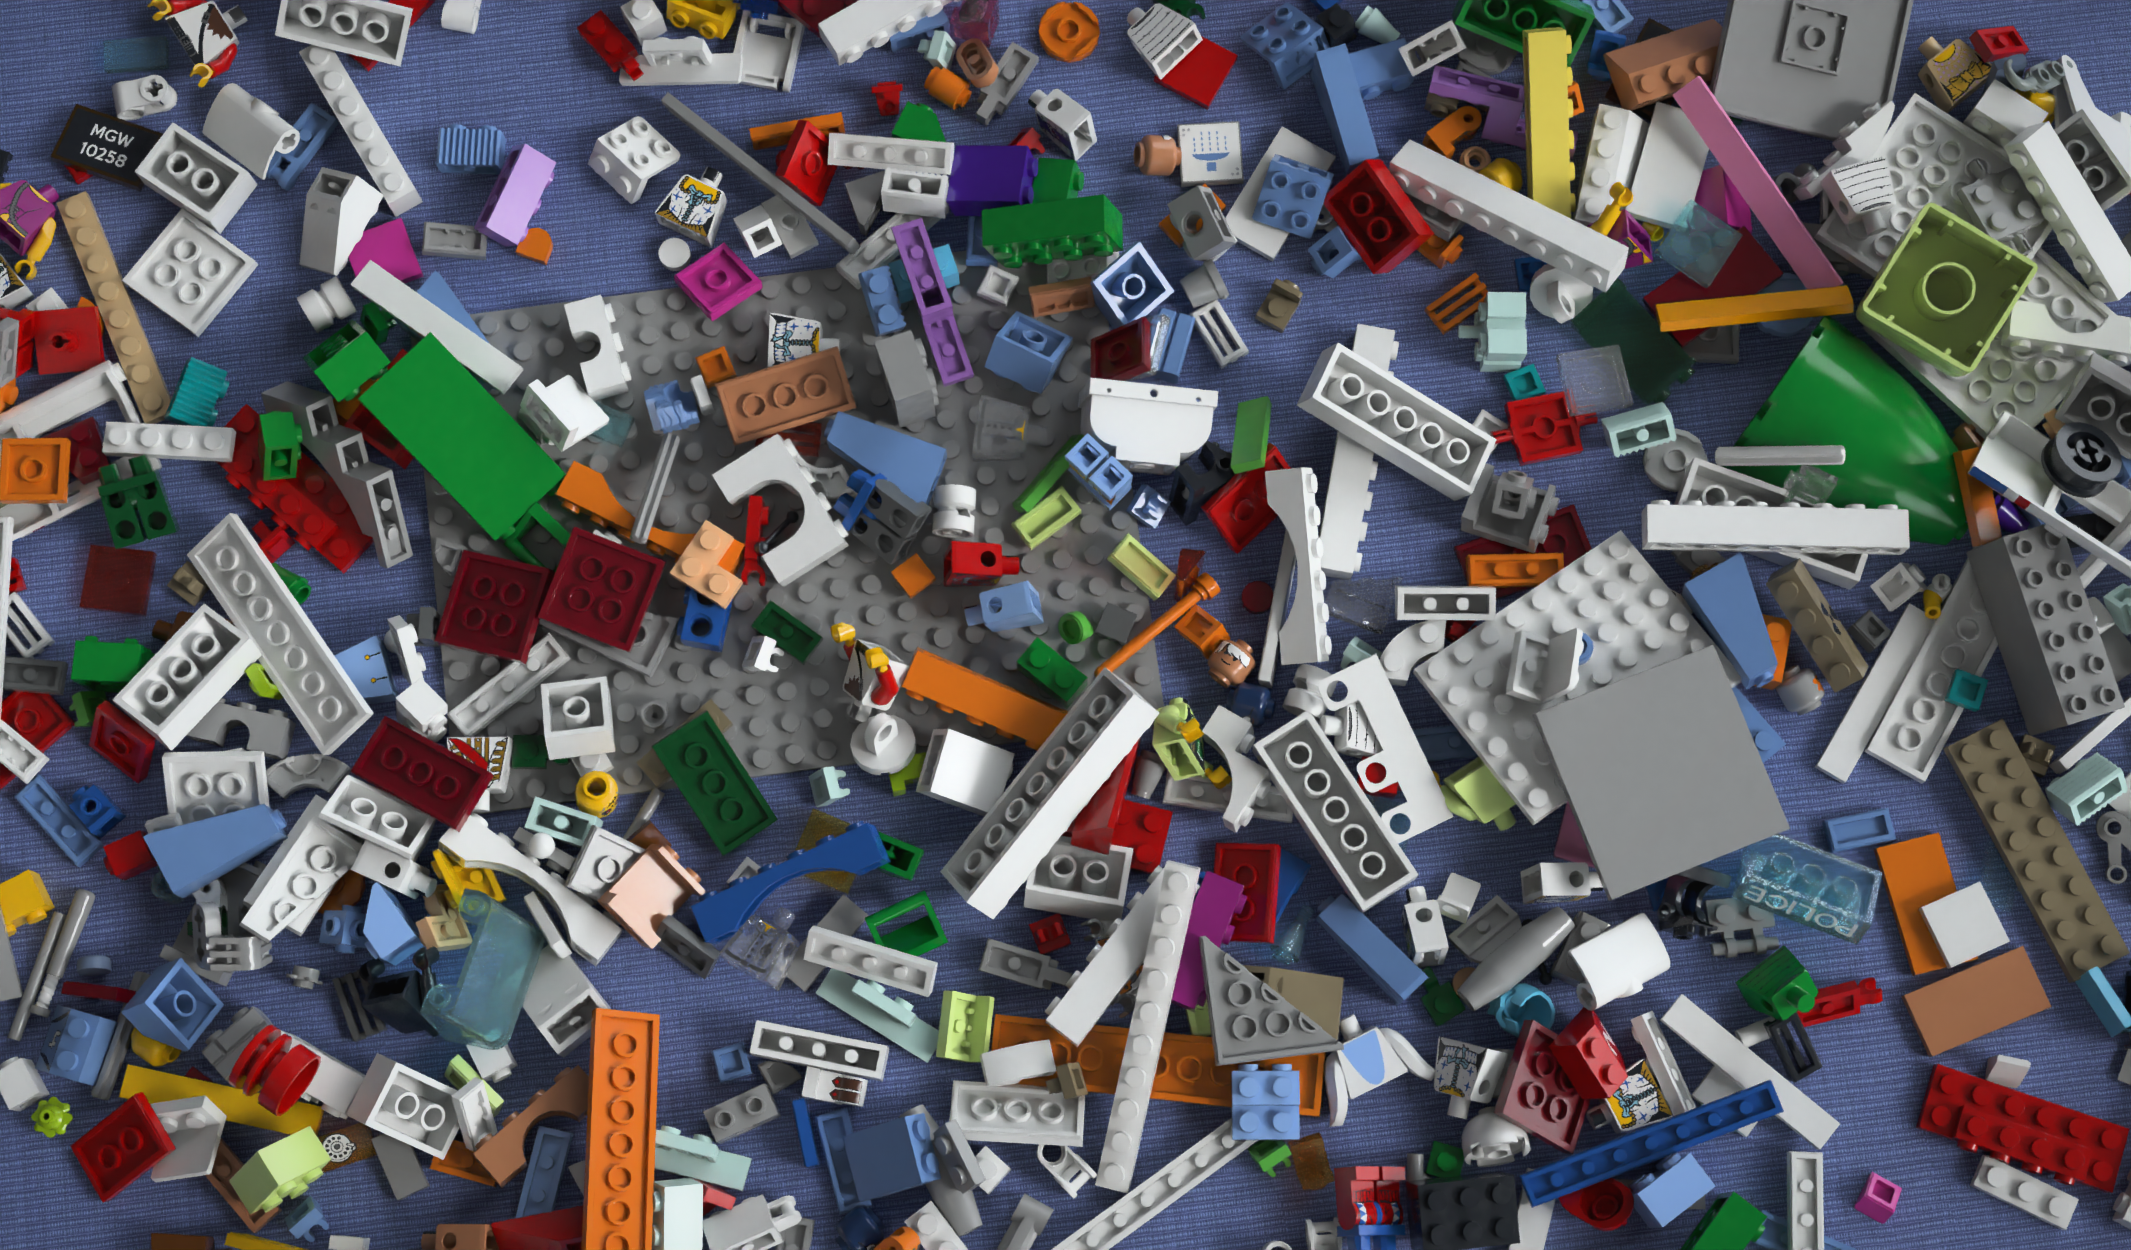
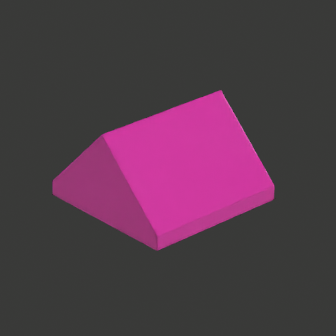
M1721 165L1703 170L1688 221L1689 237L1730 236L1743 226L1752 234L1750 207Z

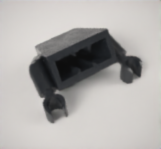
M433 946L426 950L423 947L414 954L412 961L422 971V974L417 970L378 978L379 975L385 972L383 961H380L379 958H374L362 964L359 969V975L363 980L369 981L370 984L367 987L368 993L362 1007L401 1033L407 1034L425 1030L432 1037L438 1036L446 1025V1021L440 1017L445 1005V998L438 991L436 972H432L431 965L439 960L438 949Z

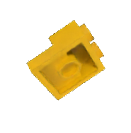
M667 0L666 18L675 27H691L698 30L707 39H713L714 37L724 39L736 20V10L743 0Z

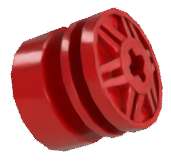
M270 1024L263 1028L244 1048L232 1068L229 1084L237 1089L243 1087V1094L250 1097L260 1091L258 1104L274 1115L281 1116L299 1100L318 1071L321 1057L302 1044L293 1047L289 1051L292 1037L287 1034L281 1035V1030Z

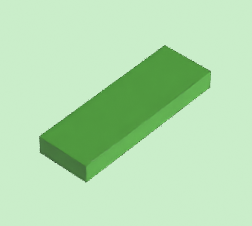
M1268 396L1238 403L1231 458V468L1234 474L1265 467L1272 407Z
M1083 434L1072 435L1012 503V506L1019 513H1029L1067 470L1069 462L1065 460V455L1084 437Z

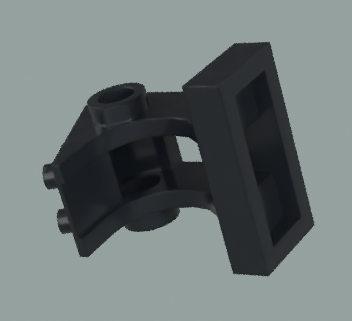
M1207 440L1202 445L1201 453L1198 456L1199 460L1207 468V473L1196 474L1187 462L1176 468L1169 501H1171L1170 506L1186 526L1197 520L1198 512L1202 510L1201 507L1236 475L1231 468L1232 453L1219 448L1220 446L1217 442L1211 443Z
M1698 865L1668 877L1662 901L1657 911L1659 930L1672 933L1673 938L1679 940L1693 939L1695 934H1699V937H1707L1708 932L1717 930V926L1706 922L1705 914L1700 909L1702 899L1705 893L1715 885L1728 889L1732 876ZM1684 889H1686L1685 896L1681 906L1682 894L1684 892Z

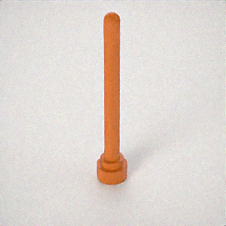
M1202 573L1194 580V585L1191 586L1192 591L1097 667L1094 671L1095 678L1104 667L1113 672L1197 602L1214 598L1221 591L1217 582L1208 573Z

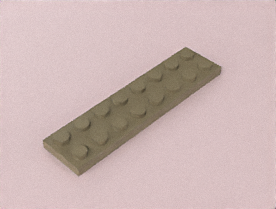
M2000 719L1943 748L2068 982H2075L2081 979L2080 976L2096 966L2100 969L2129 954L2127 946L2004 720Z

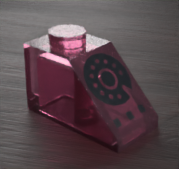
M963 0L960 7L955 6L950 20V24L954 25V36L966 41L978 38L989 48L1000 21L999 0Z

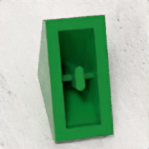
M878 832L891 862L876 869L889 876L912 881L924 850Z

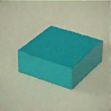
M1534 363L1507 373L1503 377L1513 401L1541 396L1546 393Z
M1956 669L1944 701L1976 712L1980 708L1989 680Z

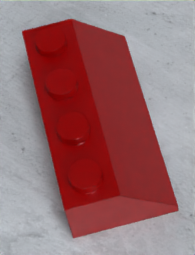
M1141 737L1134 744L1129 754L1113 770L1108 780L1092 796L1088 805L1080 811L1067 829V832L1072 833L1070 845L1105 855L1109 854Z

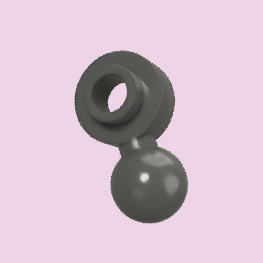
M1802 163L1794 169L1793 174L1784 172L1774 176L1772 180L1779 190L1780 187L1782 188L1783 196L1790 204L1798 200L1793 191L1802 184L1799 181L1800 178L1809 171L1816 169V167L1810 163Z

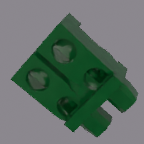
M146 454L128 459L133 474L132 477L122 479L117 463L98 468L101 486L97 487L101 496L115 549L180 530L178 521L174 517L159 470L153 469Z

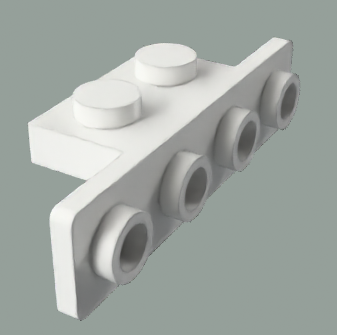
M694 36L685 37L684 39L657 37L654 40H643L642 52L644 55L635 57V60L640 65L638 67L644 74L633 81L620 68L619 82L622 86L739 84L741 82L743 56L741 53H711L705 40Z

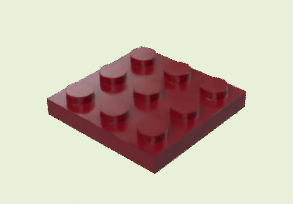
M574 526L538 618L631 653L666 562Z
M463 550L434 641L441 645L526 664L540 620L538 615L555 572L545 567Z
M1524 1020L1494 1113L1562 1153L1573 1154L1591 1099H1582L1548 1047L1558 1034L1535 1020Z

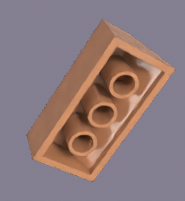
M1710 19L1603 54L1622 109L1633 111L1672 98L1674 93L1697 76H1701L1706 85L1709 86L1712 80L1722 26L1714 19Z

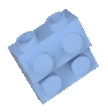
M1239 1064L1238 1071L1231 1072L1232 1140H1300L1299 1071H1292V1064H1272V1071H1259L1258 1064Z

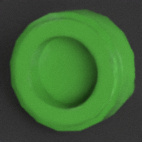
M1071 611L1064 614L1058 622L1060 635L1067 643L1072 645L1085 641L1094 632L1090 621L1079 611Z

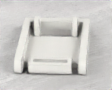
M743 9L733 52L741 53L743 56L740 83L777 91L779 83L782 81L783 92L790 93L805 26L793 18ZM758 25L784 28L785 38L757 33Z

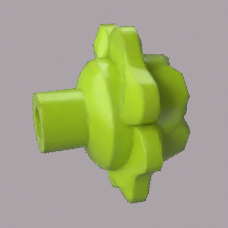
M51 1097L48 1101H39L38 1109L31 1115L32 1120L36 1122L34 1130L43 1132L48 1138H53L56 1133L64 1134L67 1125L73 1120L72 1114L67 1113L70 1111V1104L60 1102L57 1097Z

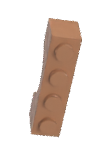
M579 1065L572 1070L569 1067L562 1070L554 1078L555 1085L546 1092L544 1089L539 1090L528 1100L529 1107L520 1114L517 1111L513 1112L502 1122L501 1125L504 1127L495 1136L489 1133L476 1144L477 1151L473 1153L476 1161L501 1189L527 1167L524 1157V1143L528 1133L538 1122L553 1116H564L580 1122L587 1116L589 1076Z

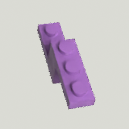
M1437 65L1434 66L1429 88L1430 93L1437 94L1443 98L1451 97L1464 100L1473 105L1488 106L1481 138L1489 139L1494 143L1519 146L1526 150L1525 119L1520 118L1524 104V86ZM1573 131L1574 149H1569L1570 159H1573L1576 150L1577 131Z
M922 218L891 227L943 386L946 387L973 378L974 373L953 316V306Z

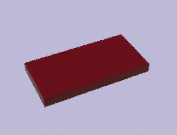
M1743 226L1644 296L1642 302L1657 319L1656 304L1756 295L1780 279L1784 273L1748 229ZM1711 327L1667 332L1682 349Z
M1574 504L1557 510L1554 517L1548 516L1545 524L1549 526L1544 544L1538 543L1535 553H1563L1565 568L1592 550ZM1483 537L1454 546L1453 548L1466 583L1467 555L1535 554ZM1533 587L1496 588V601Z
M384 716L350 770L351 773L458 832L464 826L494 777L491 772L387 716Z

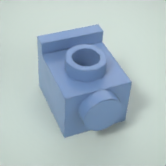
M1338 226L1308 248L1313 257L1311 264L1321 276L1325 274L1335 278L1356 260H1362L1357 250Z

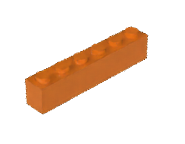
M919 647L914 652L909 664L910 668L902 682V687L906 688L905 694L920 701H923L924 697L936 701L935 706L951 714H953L954 710L967 714L965 717L967 721L982 727L986 722L997 727L996 733L1009 739H1013L1014 735L1026 740V746L1037 751L1068 713L1064 709Z

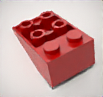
M583 1206L491 1223L499 1250H581Z

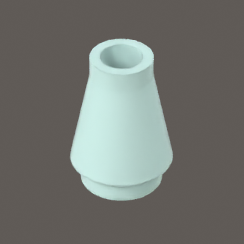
M1369 5L1355 22V27L1359 29L1357 33L1382 44L1396 40L1401 34L1377 8L1373 9Z

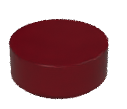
M1253 581L1244 587L1241 602L1248 612L1263 614L1271 608L1273 590L1267 583Z

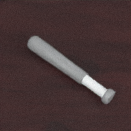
M78 889L76 891L46 970L47 976L36 1004L31 1005L29 1012L46 1018L49 1017L51 1010L48 1009L58 981L64 976L94 903L95 894L85 889Z

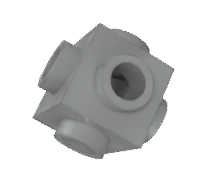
M1510 470L1508 473L1502 472L1499 480H1493L1489 499L1494 500L1491 513L1499 514L1508 519L1523 520L1528 508L1534 509L1538 490L1532 489L1534 478L1527 477L1526 473L1517 470Z

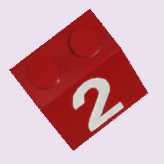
M1583 1007L1548 1046L1582 1099L1610 1098L1628 1078L1624 1058L1594 1010L1590 1011Z

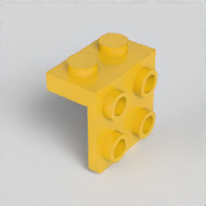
M440 849L432 851L435 860L431 861L434 872L439 879H443L448 885L449 889L445 891L446 897L452 908H457L459 913L463 912L472 918L507 900L493 870L464 868Z

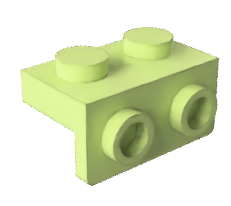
M943 991L936 1057L960 1062L981 1063L980 1055L989 1052L994 997L976 996L957 991Z

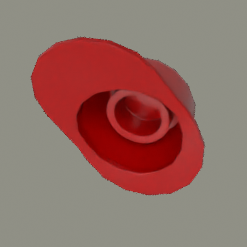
M1613 1178L1603 1180L1558 1198L1562 1207L1570 1214L1601 1231H1613L1620 1226L1625 1227L1628 1222L1627 1219L1634 1208V1197L1630 1189Z

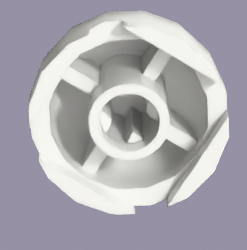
M1495 1107L1483 1108L1479 1110V1115L1473 1117L1466 1124L1463 1130L1462 1149L1464 1159L1469 1165L1471 1160H1476L1478 1167L1511 1163L1515 1161L1514 1154L1522 1151L1524 1157L1531 1150L1526 1131L1495 1114Z

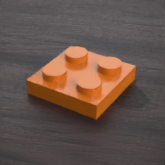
M2 438L0 502L2 504L67 503L71 441L68 438Z

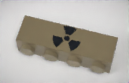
M1799 558L1773 572L1766 582V586L1833 691L1836 693L1863 679L1869 667L1801 559Z

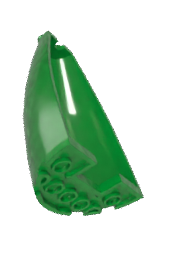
M1829 315L1823 316L1733 447L1842 445L1845 448L1846 454L1844 464L1722 467L1822 503H1830L1836 508H1845L1849 504H1864L1865 509H1878V506L1887 504L1897 505L1898 509H1906L1909 512V541L1945 546L1953 537L1959 541L1968 530V523H1966L1967 518L1953 452L1959 451L1938 417L1910 383L1870 346Z

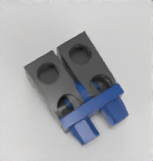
M859 469L853 472L847 481V486L858 493V495L854 499L848 493L842 494L837 499L833 509L844 518L842 524L847 531L851 530L860 541L889 564H892L906 555L917 536L916 532L920 531L932 508L923 501L915 502L901 492L895 484L887 481L888 478L883 474L879 473L872 477L870 474Z

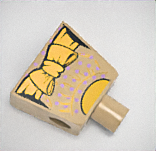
M1931 36L1918 48L1928 60L1918 73V76L1938 108L1947 114L1986 83L1992 64L1990 62L1985 63L1981 56L1961 39H1955L1947 47L1943 48Z

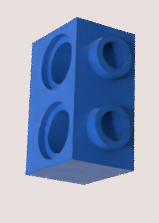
M686 586L683 603L687 605L685 617L680 616L677 635L681 636L680 640L684 646L722 652L733 599L726 609L721 608L715 603L703 605L700 603L702 595ZM699 623L710 625L708 633L704 636H695L693 634L695 626Z

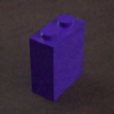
M956 145L946 202L954 216H982V210L1032 204L1034 199L1032 181L1033 177H1036L1038 174L1037 158L1033 157L1028 146Z

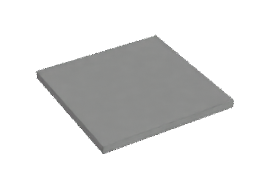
M1728 0L1710 91L1728 116L1835 141L1841 136L1839 130L1852 121L1857 123L1864 117L1862 112L1868 106L1875 102L1883 104L1893 101L1914 0Z
M1714 644L1533 714L1608 901L1790 829Z

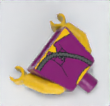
M20 180L13 184L0 183V238L21 257L25 254L28 255L26 260H20L15 264V272L19 274L23 266L29 265L30 272L25 279L32 280L37 274L34 264L36 261L40 262L54 237L56 208L53 203L59 199V195L54 187L49 184L36 190L25 180Z
M1616 182L1609 190V195L1614 201L1611 205L1607 204L1599 219L1587 225V227L1629 247L1625 269L1652 263L1651 241L1660 240L1664 236V229L1661 226L1648 222H1643L1641 226L1626 209L1619 211L1621 206L1624 207L1632 203L1633 193L1628 187H1624L1621 182Z

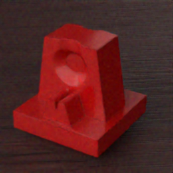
M896 80L881 81L877 82V85H872L871 90L872 93H875L880 115L899 114L900 91H903V83H896Z
M260 520L251 528L261 538L262 541L258 545L270 563H274L296 543L280 525L271 531Z

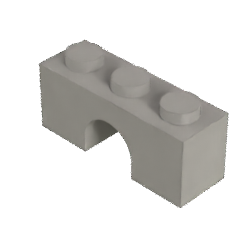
M221 698L186 735L194 741L224 747L230 730L237 726H247L250 733L247 750L264 751V757L283 760L287 758L296 723L287 718L288 713L269 709L268 713L256 711L257 706L237 702V706L225 704L226 699Z

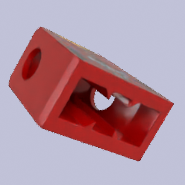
M951 541L943 555L944 587L997 585L1002 575L1019 574V556L1002 555L1001 544Z

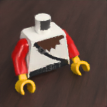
M152 0L147 5L148 7L155 6L160 10V12H156L152 16L155 21L161 20L165 15L169 16L165 18L195 65L189 76L192 77L198 74L202 77L198 83L199 87H204L209 79H213L229 70L238 52L237 46L240 44L233 29L248 21L239 5L223 14L214 1L208 2L206 0Z
M843 622L832 625L830 628L831 635L836 643L845 641L843 648L850 661L843 683V691L854 699L849 716L858 721L867 722L872 708L884 711L890 709L910 666L882 645L859 639L854 640L856 632L852 625Z

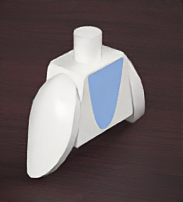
M1354 1014L1341 1019L1339 1029L1344 1040L1340 1042L1344 1045V1050L1333 1051L1326 1058L1324 1065V1082L1330 1109L1329 1127L1343 1125L1348 1109V1098L1354 1099L1408 1071L1421 1079L1432 1081L1435 1077V1069L1397 1031L1388 1027L1378 1029L1376 1026H1370L1362 1030Z

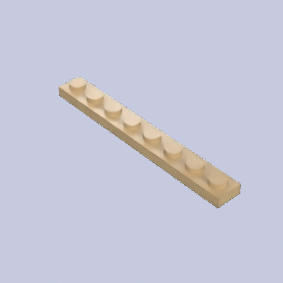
M84 191L57 202L56 204L143 421L147 424H156L165 420L164 417L170 404L171 396L127 287L122 281L123 277L91 198Z

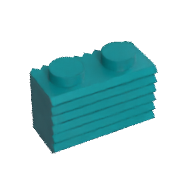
M193 357L187 359L164 419L178 425L212 427L218 415V410L214 409L218 398H224L229 386V381L225 380L228 372Z

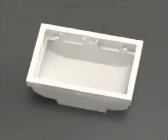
M1090 378L1079 392L1078 408H1082L1080 431L1084 436L1088 433L1109 452V458L1113 456L1129 472L1169 476L1179 466L1180 462L1193 455L1209 438L1212 428L1213 411L1217 408L1218 391ZM1150 391H1156L1157 396L1152 397Z

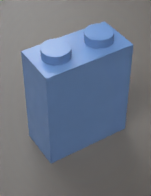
M924 1113L904 1116L843 1136L859 1202L881 1198L941 1179L939 1162L930 1137V1127Z

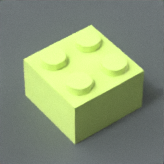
M311 1126L257 1151L229 1182L249 1214L262 1208L265 1212H268L283 1202L282 1198L289 1195L291 1199H294L309 1189L307 1184L314 1182L324 1174L321 1169L331 1158Z

